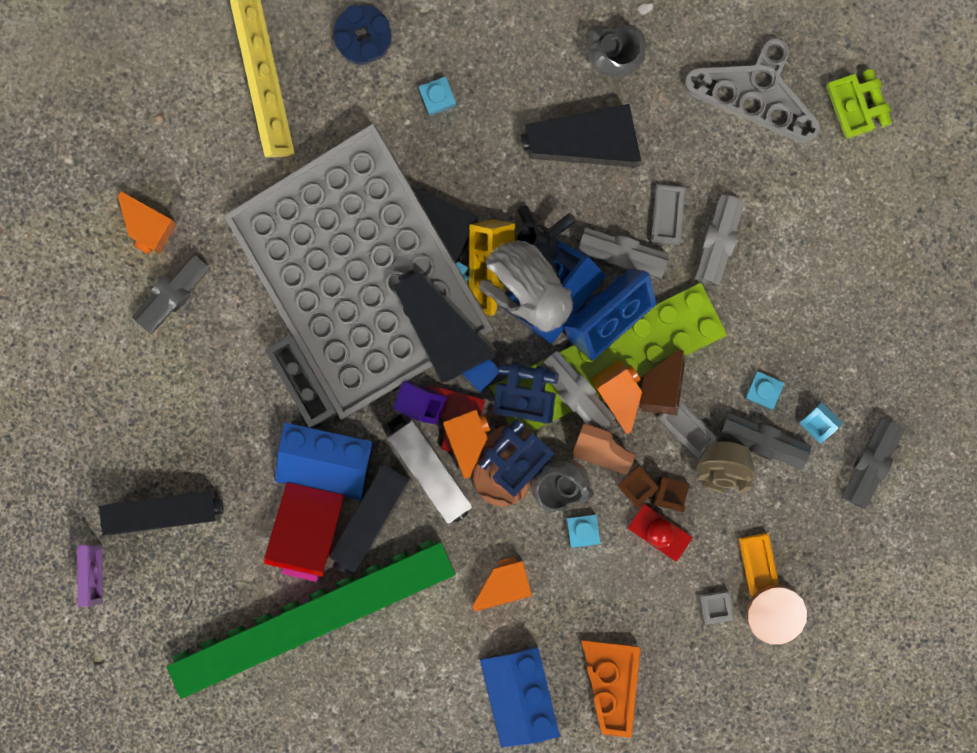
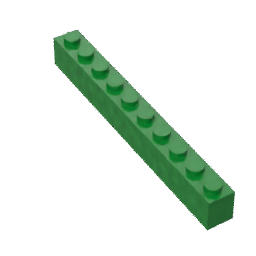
M434 539L417 546L420 551L418 553L408 556L407 551L390 558L392 564L381 569L380 564L363 570L365 576L356 581L350 576L337 582L338 589L327 593L325 588L308 595L311 601L299 605L297 600L281 607L283 613L272 618L271 613L255 619L256 626L245 630L244 626L241 625L226 632L229 638L218 642L215 637L199 644L201 650L190 655L189 650L173 656L174 663L166 666L180 700L455 576L456 572L443 543L436 544Z

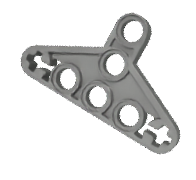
M771 39L766 42L754 66L697 68L690 71L685 79V90L691 96L799 143L811 142L816 138L820 130L819 122L780 77L789 54L788 46L780 39ZM771 46L779 47L782 50V58L777 61L769 59L767 49ZM760 72L769 74L771 84L767 87H760L755 81L756 74ZM700 76L703 78L702 83L709 87L712 84V80L718 83L714 86L711 96L707 95L709 88L700 86L699 89L693 88L694 82L690 80H696ZM721 87H728L733 92L732 100L728 102L719 100L717 90ZM750 98L757 100L760 105L759 111L753 114L748 113L744 109V101ZM774 110L783 111L787 118L786 123L783 125L774 124L771 120V113ZM793 114L798 116L794 122L795 124L803 126L807 122L810 124L809 129L813 133L809 132L806 136H803L801 134L802 129L795 125L791 131L788 130L787 127L792 122Z

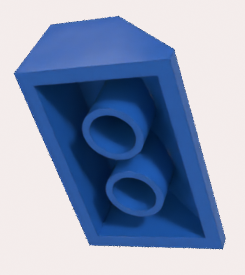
M558 240L559 248L552 260L560 275L558 278L563 287L571 290L570 297L573 302V308L568 317L569 319L580 310L606 275L588 256ZM510 291L507 296L518 306H521L518 298ZM500 306L530 331L551 345L564 330V325L568 321L567 319L562 326L552 331L544 332L539 330L538 327H534L523 317L514 315L506 308Z
M628 269L623 275L614 278L608 288L601 294L595 295L585 308L568 319L564 325L568 340L591 361L597 358L657 305L650 274L644 270Z
M285 423L278 450L275 482L293 483L342 494L344 497L362 501L375 443Z
M538 645L480 659L501 747L528 745L560 737Z

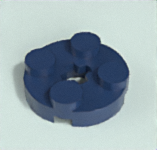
M367 5L349 6L338 17L334 25L335 45L342 57L353 64L367 65L369 62L379 60L386 55L391 46L392 34L389 20L381 11ZM366 28L367 33L371 35L370 38H364L362 42L357 41L356 31Z

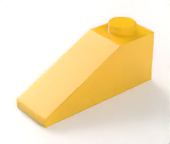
M495 219L470 224L469 286L485 314L489 316L495 315L498 304H496L492 297L484 294L479 289V282L489 280L502 291L504 283L494 271L487 268L486 260L489 258L490 253H493V250L499 248L502 243L515 242V223Z

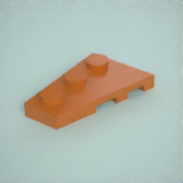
M581 640L593 689L601 734L632 738L641 647Z

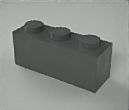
M290 335L265 349L309 428L314 429L338 415L293 336Z

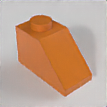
M120 191L118 199L128 236L136 241L134 247L148 255L151 251L160 254L177 224L172 219Z
M618 360L590 380L609 410L613 413L618 424L628 434L632 431L642 394L641 389L637 385V382L641 379L632 365L626 368L621 360Z
M477 410L443 422L464 479L471 476L487 440L485 432L490 431L485 415H478Z
M514 556L498 561L499 567L493 568L473 603L474 612L532 596L522 560L516 562Z

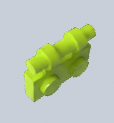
M873 69L862 72L865 83L859 84L856 74L829 82L826 85L845 140L873 131L875 129L873 118L878 117L882 128L893 124L889 114L892 112L890 105L885 103L881 92L883 87L881 80L876 78ZM863 94H870L874 105L873 108L868 109Z

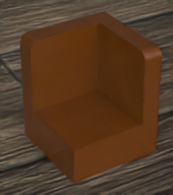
M640 466L634 468L627 477L616 485L630 500L634 508H638L659 489Z
M660 476L657 485L659 489L655 493L652 505L685 512L686 506L684 504L690 484L666 476Z

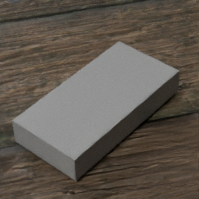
M656 184L650 243L680 246L686 187Z
M681 399L678 416L660 414L657 417L697 460L703 456L709 444L719 440Z

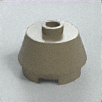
M730 441L709 444L696 467L698 480H703V487L720 493H725V488H739L740 493L747 492L751 489L752 480L756 477L750 450L743 445Z

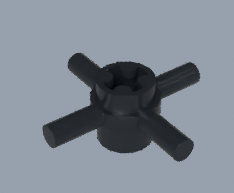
M528 206L520 207L518 213L524 225L518 229L515 241L519 240L534 245L550 263L559 278L560 275L552 260L559 248L557 236L576 223V219L571 213H568L550 228L536 224Z

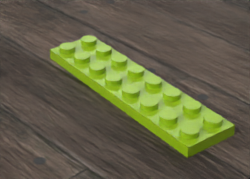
M699 283L658 303L593 361L588 359L574 345L559 352V354L577 374L580 373L596 391V396L600 399L602 397L590 379L618 360H621L626 368L632 365L638 376L642 378L647 372L677 350H683L684 355L687 356L727 336V333L702 283ZM546 359L530 366V368L536 369V367L540 366ZM506 378V379H504V380H502V381H500V382H498V383H496V384H499V383L507 384V383H508V378ZM522 378L520 386L532 388L533 380ZM546 383L545 391L556 393L553 421L572 411L558 396V391L551 383ZM496 384L490 386L494 397L496 391ZM504 416L508 424H512L517 419ZM518 418L532 431L547 425V423Z

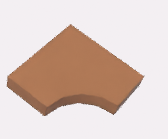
M583 423L571 456L627 475L633 464L635 454L619 446L613 440L610 431Z

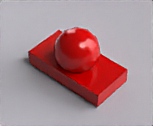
M645 504L641 506L627 527L628 530L675 562L678 561L693 539L689 534Z

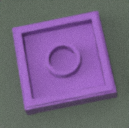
M101 544L77 545L78 607H89L103 602Z

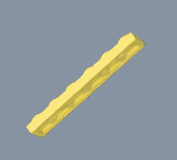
M230 0L264 156L288 157L294 154V148L261 0Z

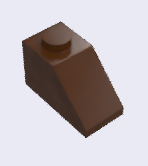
M677 350L644 375L643 385L638 384L642 391L640 405L643 412L678 416L686 361L683 350Z

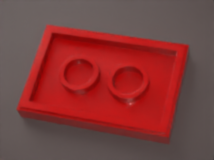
M287 482L264 556V564L323 577L343 506L344 495Z

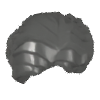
M618 23L611 29L600 25L590 29L588 32L590 37L588 55L591 64L598 72L611 77H625L636 71L639 65L644 62L647 44L644 34L635 25Z
M558 457L557 459L548 460L531 481L533 497L542 509L548 510L550 513L557 510H567L570 503H584L594 495L587 471L582 464L573 459Z

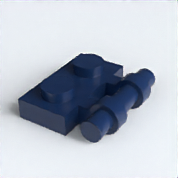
M512 362L511 364L501 363L499 373L508 376V383L496 384L493 414L547 424L552 423L556 393L545 391L546 383L557 384L559 373L549 371L547 367L537 366L535 369L524 367L523 363ZM521 379L533 380L532 388L521 387Z
M518 418L510 427L506 425L501 431L502 435L492 446L488 445L484 449V455L477 462L484 470H487L492 463L496 464L500 469L492 478L513 497L521 491L555 454L534 433L524 441L519 436V433L526 426ZM512 442L518 449L506 461L500 454Z

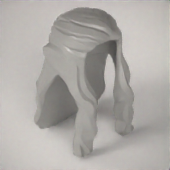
M518 240L507 244L502 243L499 248H495L493 253H490L489 258L486 260L487 268L497 274L499 279L518 298L521 306H518L489 280L479 282V289L484 294L492 297L496 304L506 308L512 314L523 317L541 331L549 332L565 323L573 308V302L570 297L571 290L562 286L550 263L534 245Z

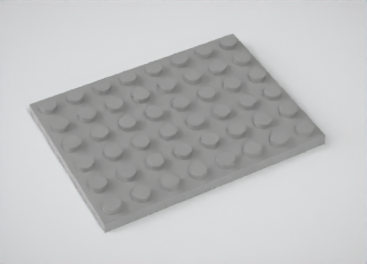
M375 124L369 125L224 215L341 420L399 387L403 381H409L433 366L393 288L394 284L400 282L398 279L400 275L413 269L415 273L425 272L484 336L495 330Z

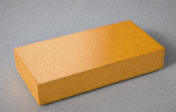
M769 533L738 538L750 597H754V594L759 589L769 585H779Z

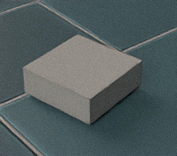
M729 590L699 595L705 625L734 620Z

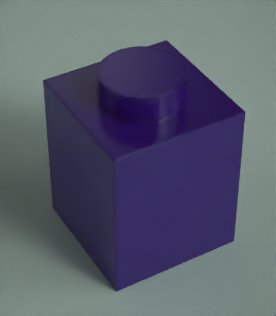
M403 381L393 409L417 421L437 425L447 397L424 385Z

